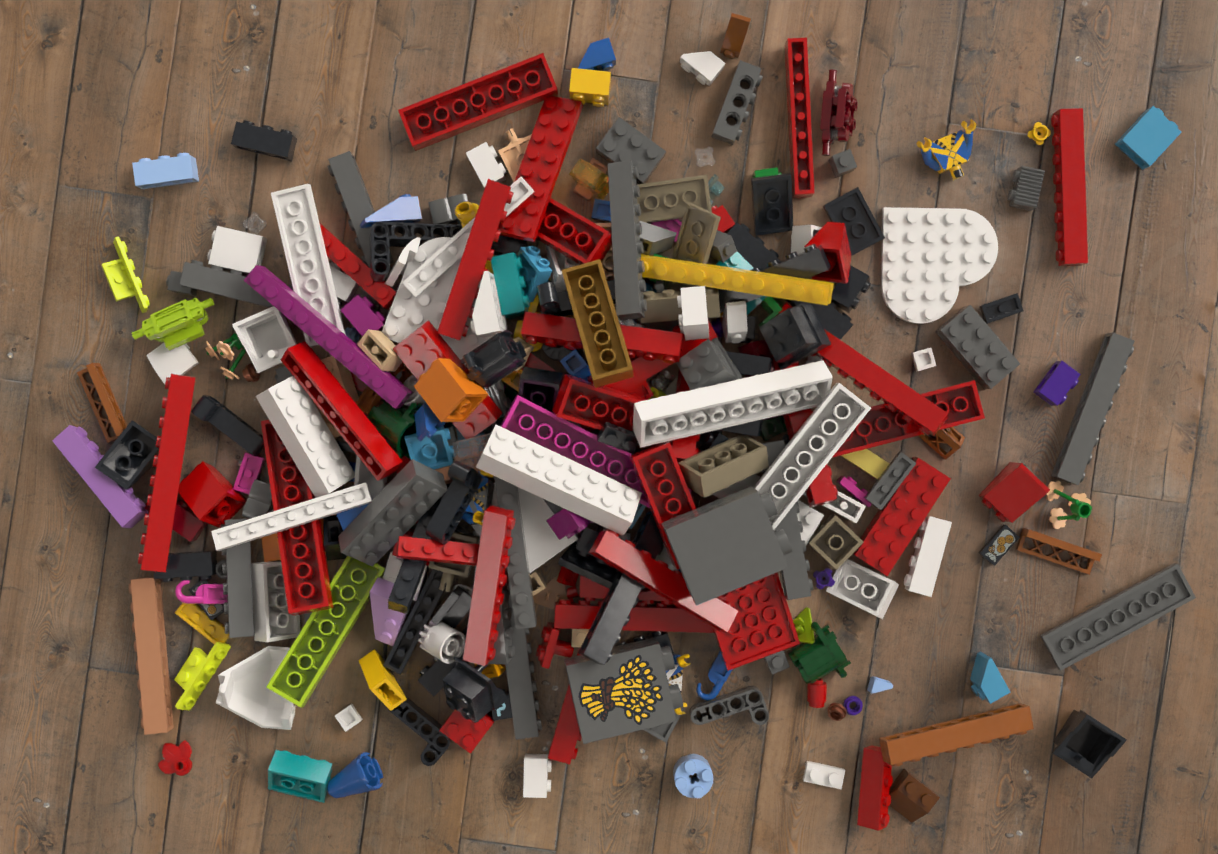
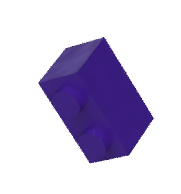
M1056 361L1033 393L1051 406L1061 405L1067 398V392L1078 384V377L1081 374L1065 362Z

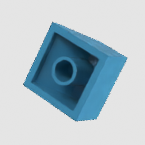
M981 651L977 653L970 677L973 684L971 689L981 700H986L991 704L1011 692L992 658Z

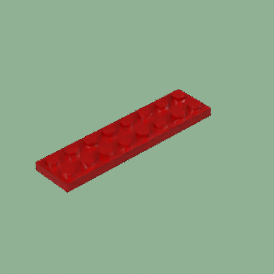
M555 96L544 99L515 179L516 181L522 176L535 192L505 218L504 223L500 222L498 230L501 231L500 235L535 242L583 108L582 101Z

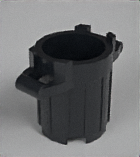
M504 330L465 354L463 359H461V363H466L467 369L470 372L467 374L468 378L472 381L475 380L485 388H489L521 367L526 361L524 357L527 354L520 340L515 342L510 337L513 333Z

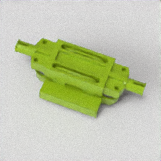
M211 297L202 302L197 298L189 301L186 299L151 314V318L142 321V328L131 334L135 340L146 336L150 340L155 339L158 342H164L166 348L170 351L205 335L202 325L207 323L209 319L205 309L213 306L214 301Z

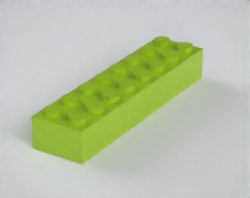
M350 556L346 557L330 583L334 608L312 612L266 688L295 705L304 708L370 600V590L378 577L383 578L385 568L377 563L371 566Z

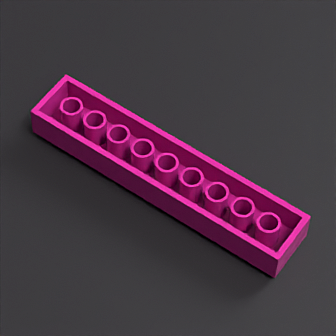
M519 395L515 396L500 427L641 492L639 503L650 508L629 457L632 455L631 453L597 441L596 435L563 418L557 417L552 412Z

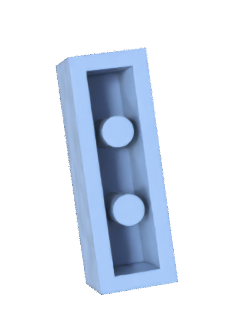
M179 153L177 157L159 156L156 160L142 158L139 159V162L132 163L135 186L140 189L199 182L196 158L189 155V153Z

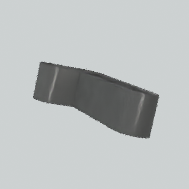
M748 686L715 697L712 700L694 704L689 711L692 722L697 725L745 710H749L752 720L757 725H764L769 720V713L763 695L756 686ZM757 692V699L750 700V693ZM738 698L740 703L737 706L730 705L732 699ZM715 704L722 706L719 712L712 711V707ZM706 707H708L710 715H707ZM696 711H700V718L697 717ZM757 711H764L762 718H755Z

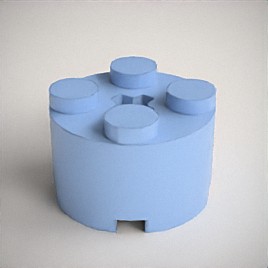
M690 754L681 757L676 762L673 775L675 785L681 794L689 798L698 799L709 792L713 784V773L708 761L703 756ZM696 773L697 777L690 778V775Z

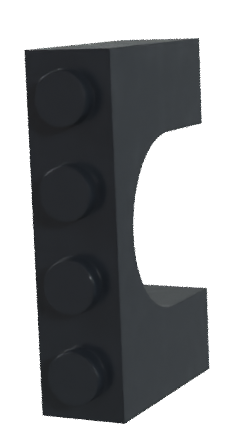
M726 351L741 376H755L771 372L773 358ZM763 419L718 430L761 436Z

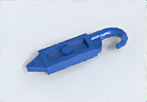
M721 651L718 652L708 671L709 679L715 684L709 694L702 693L701 683L697 684L696 692L703 700L714 699L719 694L732 671L726 669Z

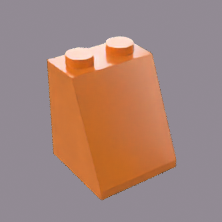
M438 358L434 360L430 365L431 367L419 377V381L414 385L415 389L441 422L465 421L488 396V393L474 380H470L467 374L451 359Z

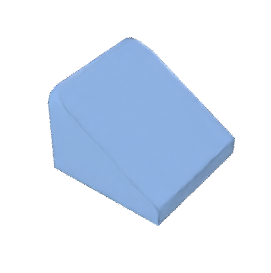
M872 676L867 690L873 694L892 689L893 685L888 680Z

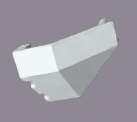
M267 646L219 674L220 687L216 704L261 728L291 730L296 706H294V703L266 688L290 648Z

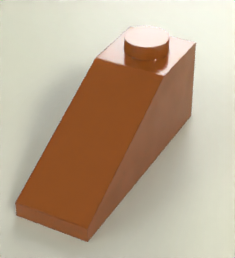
M734 13L731 14L720 53H723L725 57L731 59L739 57L751 18Z

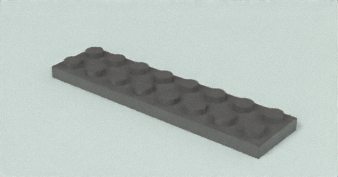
M1174 563L1040 635L1058 670L1061 671L1196 597L1179 565Z

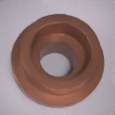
M247 364L242 370L246 381H259L260 373H257L253 364Z
M831 703L828 706V716L832 720L841 721L845 718L847 710L843 705Z

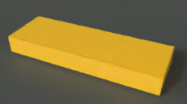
M182 603L175 611L176 615L213 644L216 642L226 643L229 639V634H225L224 625L216 618L210 621L198 604Z

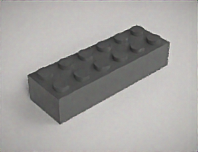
M412 459L338 536L341 553L374 566L398 541L399 536H403L447 491L444 475Z

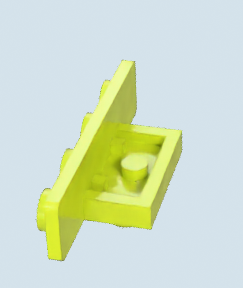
M119 236L115 237L113 244L120 259L103 263L101 265L116 302L135 296L141 312L145 313L148 310V306H150L148 297L142 294L140 289L142 288V283L139 277H135L133 272L135 266L131 259L128 260L126 255L128 250L125 242H121Z
M216 642L208 655L201 648L195 647L174 679L185 690L175 705L177 709L188 711L192 709L230 650L231 646L229 644Z

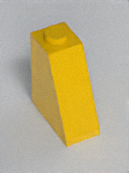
M375 649L358 660L370 690L390 711L407 700L391 670L383 666L385 660Z

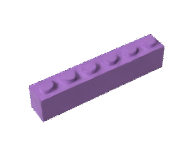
M69 425L53 440L54 444L121 527L132 528L145 517V513L148 514V511L144 508L146 505L141 499L135 497L132 488L126 490L95 468L104 455H101L98 451L99 447L87 438L88 434L83 428Z

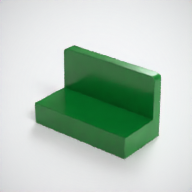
M767 296L760 303L769 316L758 324L759 327L783 310L772 297Z

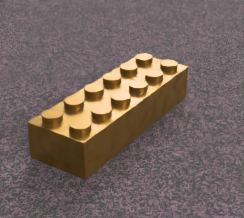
M601 260L561 270L594 387L597 388L634 377Z

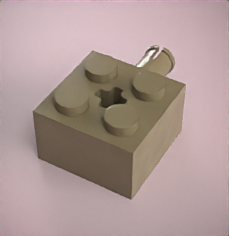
M454 531L449 541L478 544L479 537ZM430 561L429 568L443 572L438 589L442 591L445 589L446 592H451L454 575L468 577L472 565Z

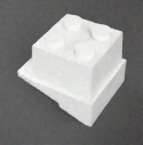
M274 306L232 324L257 373L281 364L282 361L280 359L287 348L297 344L285 315Z

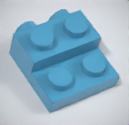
M535 246L520 247L517 257L521 258L523 266L520 269L521 276H524L526 281V288H524L525 296L528 295L530 302H533L535 299L537 286L547 283L552 273L549 267L550 262L540 256V249Z
M444 425L441 428L437 426L436 433L431 438L426 436L421 442L417 439V433L405 436L411 460L414 459L432 469L446 467L453 463V457H456L454 446H449L448 440L451 439L449 428H444Z

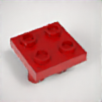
M547 622V626L543 627L541 633L543 641L541 645H538L536 651L541 667L547 669L550 668L552 657L555 654L571 658L574 647L571 646L570 642L558 640L559 629L554 628V623Z

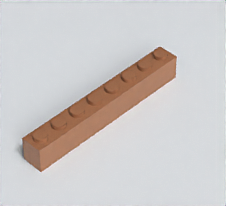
M154 576L137 577L131 579L129 593L132 594L130 608L132 614H134L132 630L136 636L134 650L137 652L138 659L136 661V670L139 671L137 686L141 692L139 707L143 715L141 727L144 729V735L168 733L174 728L161 579H154Z

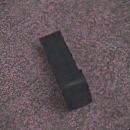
M203 395L191 410L196 417L210 422L253 456H258L264 448L263 435L215 398Z
M454 461L449 468L448 476L453 481L426 528V536L442 544H446L452 537L482 480L481 474L474 468L459 461Z
M406 696L407 700L390 712L428 742L421 754V762L426 766H432L448 749L452 740L439 731L442 727L439 722ZM408 713H416L417 719H410ZM423 725H431L432 731H425L423 729ZM444 736L447 739V743L441 744L438 741V737ZM426 752H433L435 754V758H428L426 756Z

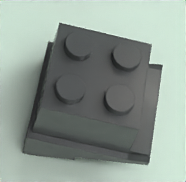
M717 337L711 341L707 339L681 357L679 362H676L690 390L743 379Z

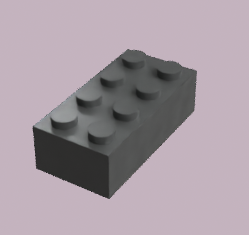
M971 305L963 307L935 331L984 390L992 389L1020 365L1019 361Z

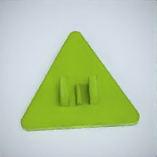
M806 607L793 619L799 641L813 644L815 638L814 631L811 628V612Z

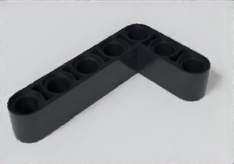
M398 222L374 223L369 237L371 278L376 282H384L388 278L390 269L389 247H406L408 243L417 238L414 235L417 233L423 236L420 237L419 246L436 238L434 234L452 238L453 235H456L462 229V226ZM381 232L383 236H377L375 233ZM395 233H401L403 236L398 237ZM381 250L384 254H378L375 251ZM382 268L385 272L380 273L376 269Z
M610 280L607 281L613 304H616L615 282ZM552 282L537 286L543 314L554 316L574 314L567 291L557 293L555 284Z

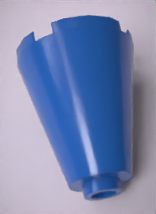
M368 752L358 755L328 782L327 791L329 795L337 799L379 789L383 784H380L383 774L375 758L371 759L368 756L370 754Z

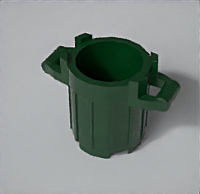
M382 400L383 404L379 407L374 406L371 409L368 419L383 438L386 439L400 459L404 455L410 458L405 436L417 433L413 412L414 410L418 411L423 403L412 402L408 409L404 407L395 409L388 402Z
M813 622L811 628L816 633L814 636L815 642L813 644L801 643L791 649L792 652L788 653L795 667L798 668L806 684L814 683L836 670L841 678H845L847 672L844 670V667L851 664L850 660L847 661L845 654L836 642V635L833 631L830 632L828 630L830 628L828 624L821 628L817 622Z

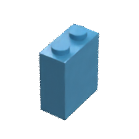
M1152 106L1144 111L1115 145L1143 170L1150 167L1180 135L1181 131L1176 123L1169 121L1164 116L1162 110Z

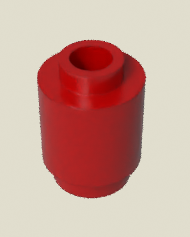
M820 678L814 683L810 682L807 684V701L810 707H824V703L827 700V683Z

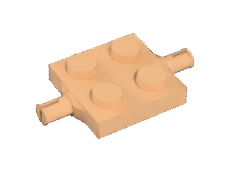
M512 128L510 131H506L511 142L506 147L498 150L514 182L531 135L525 138H517Z

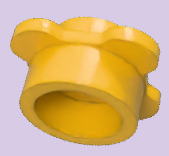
M1040 122L1035 123L1032 131L1027 133L1028 138L1036 141L1037 145L1044 144V140L1051 135V131Z

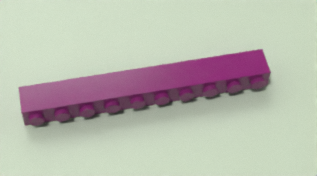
M255 265L244 279L249 286L395 409L401 408L414 393L389 371H382L355 342L265 266Z

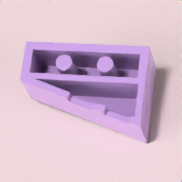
M378 577L370 590L375 639L394 646L407 614L388 609V599L394 583Z

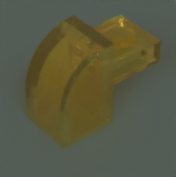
M580 158L569 175L577 183L588 188L597 198L604 200L609 193L608 176Z

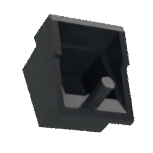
M801 303L796 307L788 308L759 327L775 362L778 363L781 370L831 345L811 303Z
M455 656L453 659L456 661V666L443 679L446 703L452 710L456 709L465 719H470L477 723L491 710L496 711L507 700V696L501 688L495 686L490 678L481 673L488 664L486 666L478 664L473 668Z
M1073 710L1053 741L1057 747L1052 753L1088 777L1093 778L1109 758L1116 754L1127 739L1082 710L1079 712Z

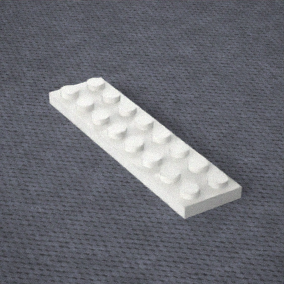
M304 184L272 192V201L294 292L345 334L311 185ZM304 332L305 341L310 347L319 345Z

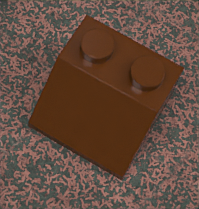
M903 769L890 787L891 803L889 806L912 823L928 814L940 797L914 775Z

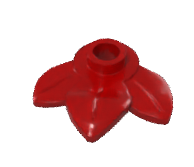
M186 740L181 742L179 746L165 743L162 748L164 759L158 763L159 769L165 774L175 773L179 776L188 774L192 769V761L190 760L192 749L190 744Z

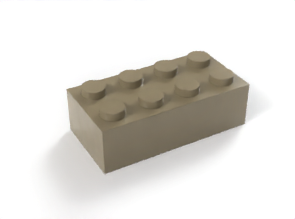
M740 434L678 463L687 487L702 497H709L713 493L726 489L730 485L743 481L745 478L758 474L769 467L766 446L745 434Z

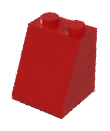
M827 222L804 246L807 247L815 244L817 247L822 245L831 266L827 271L812 276V280L846 284L849 279L852 256L845 223Z
M204 461L197 465L179 484L178 493L197 518L218 528H221V524H224L225 520H230L247 501L239 491L233 489L234 486L214 466Z
M1009 462L979 496L983 499L981 502L988 509L992 508L997 512L995 516L999 520L1013 523L1044 497L1050 489L1022 463Z

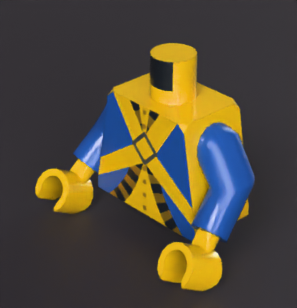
M970 119L971 123L967 127V122L962 121L961 126L965 131H957L933 142L924 137V145L918 141L917 146L922 149L921 154L924 164L940 174L949 170L953 180L963 177L964 173L960 165L969 161L971 156L973 131L976 128V123Z

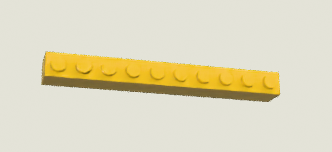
M641 254V261L643 260L645 272L642 273V277L821 305L831 303L834 285L831 282Z

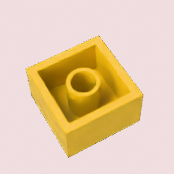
M572 68L569 89L570 99L582 101L583 105L585 103H593V106L596 107L608 105L611 72Z

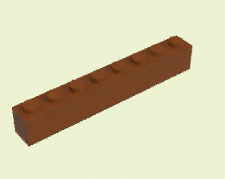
M1018 703L881 737L879 740L883 761L891 766H901L903 762H917L925 756L936 757L941 752L952 753L956 752L957 748H972L974 744L991 743L996 738L1007 739L1012 734L1023 735L1028 730L1034 729L1030 706Z

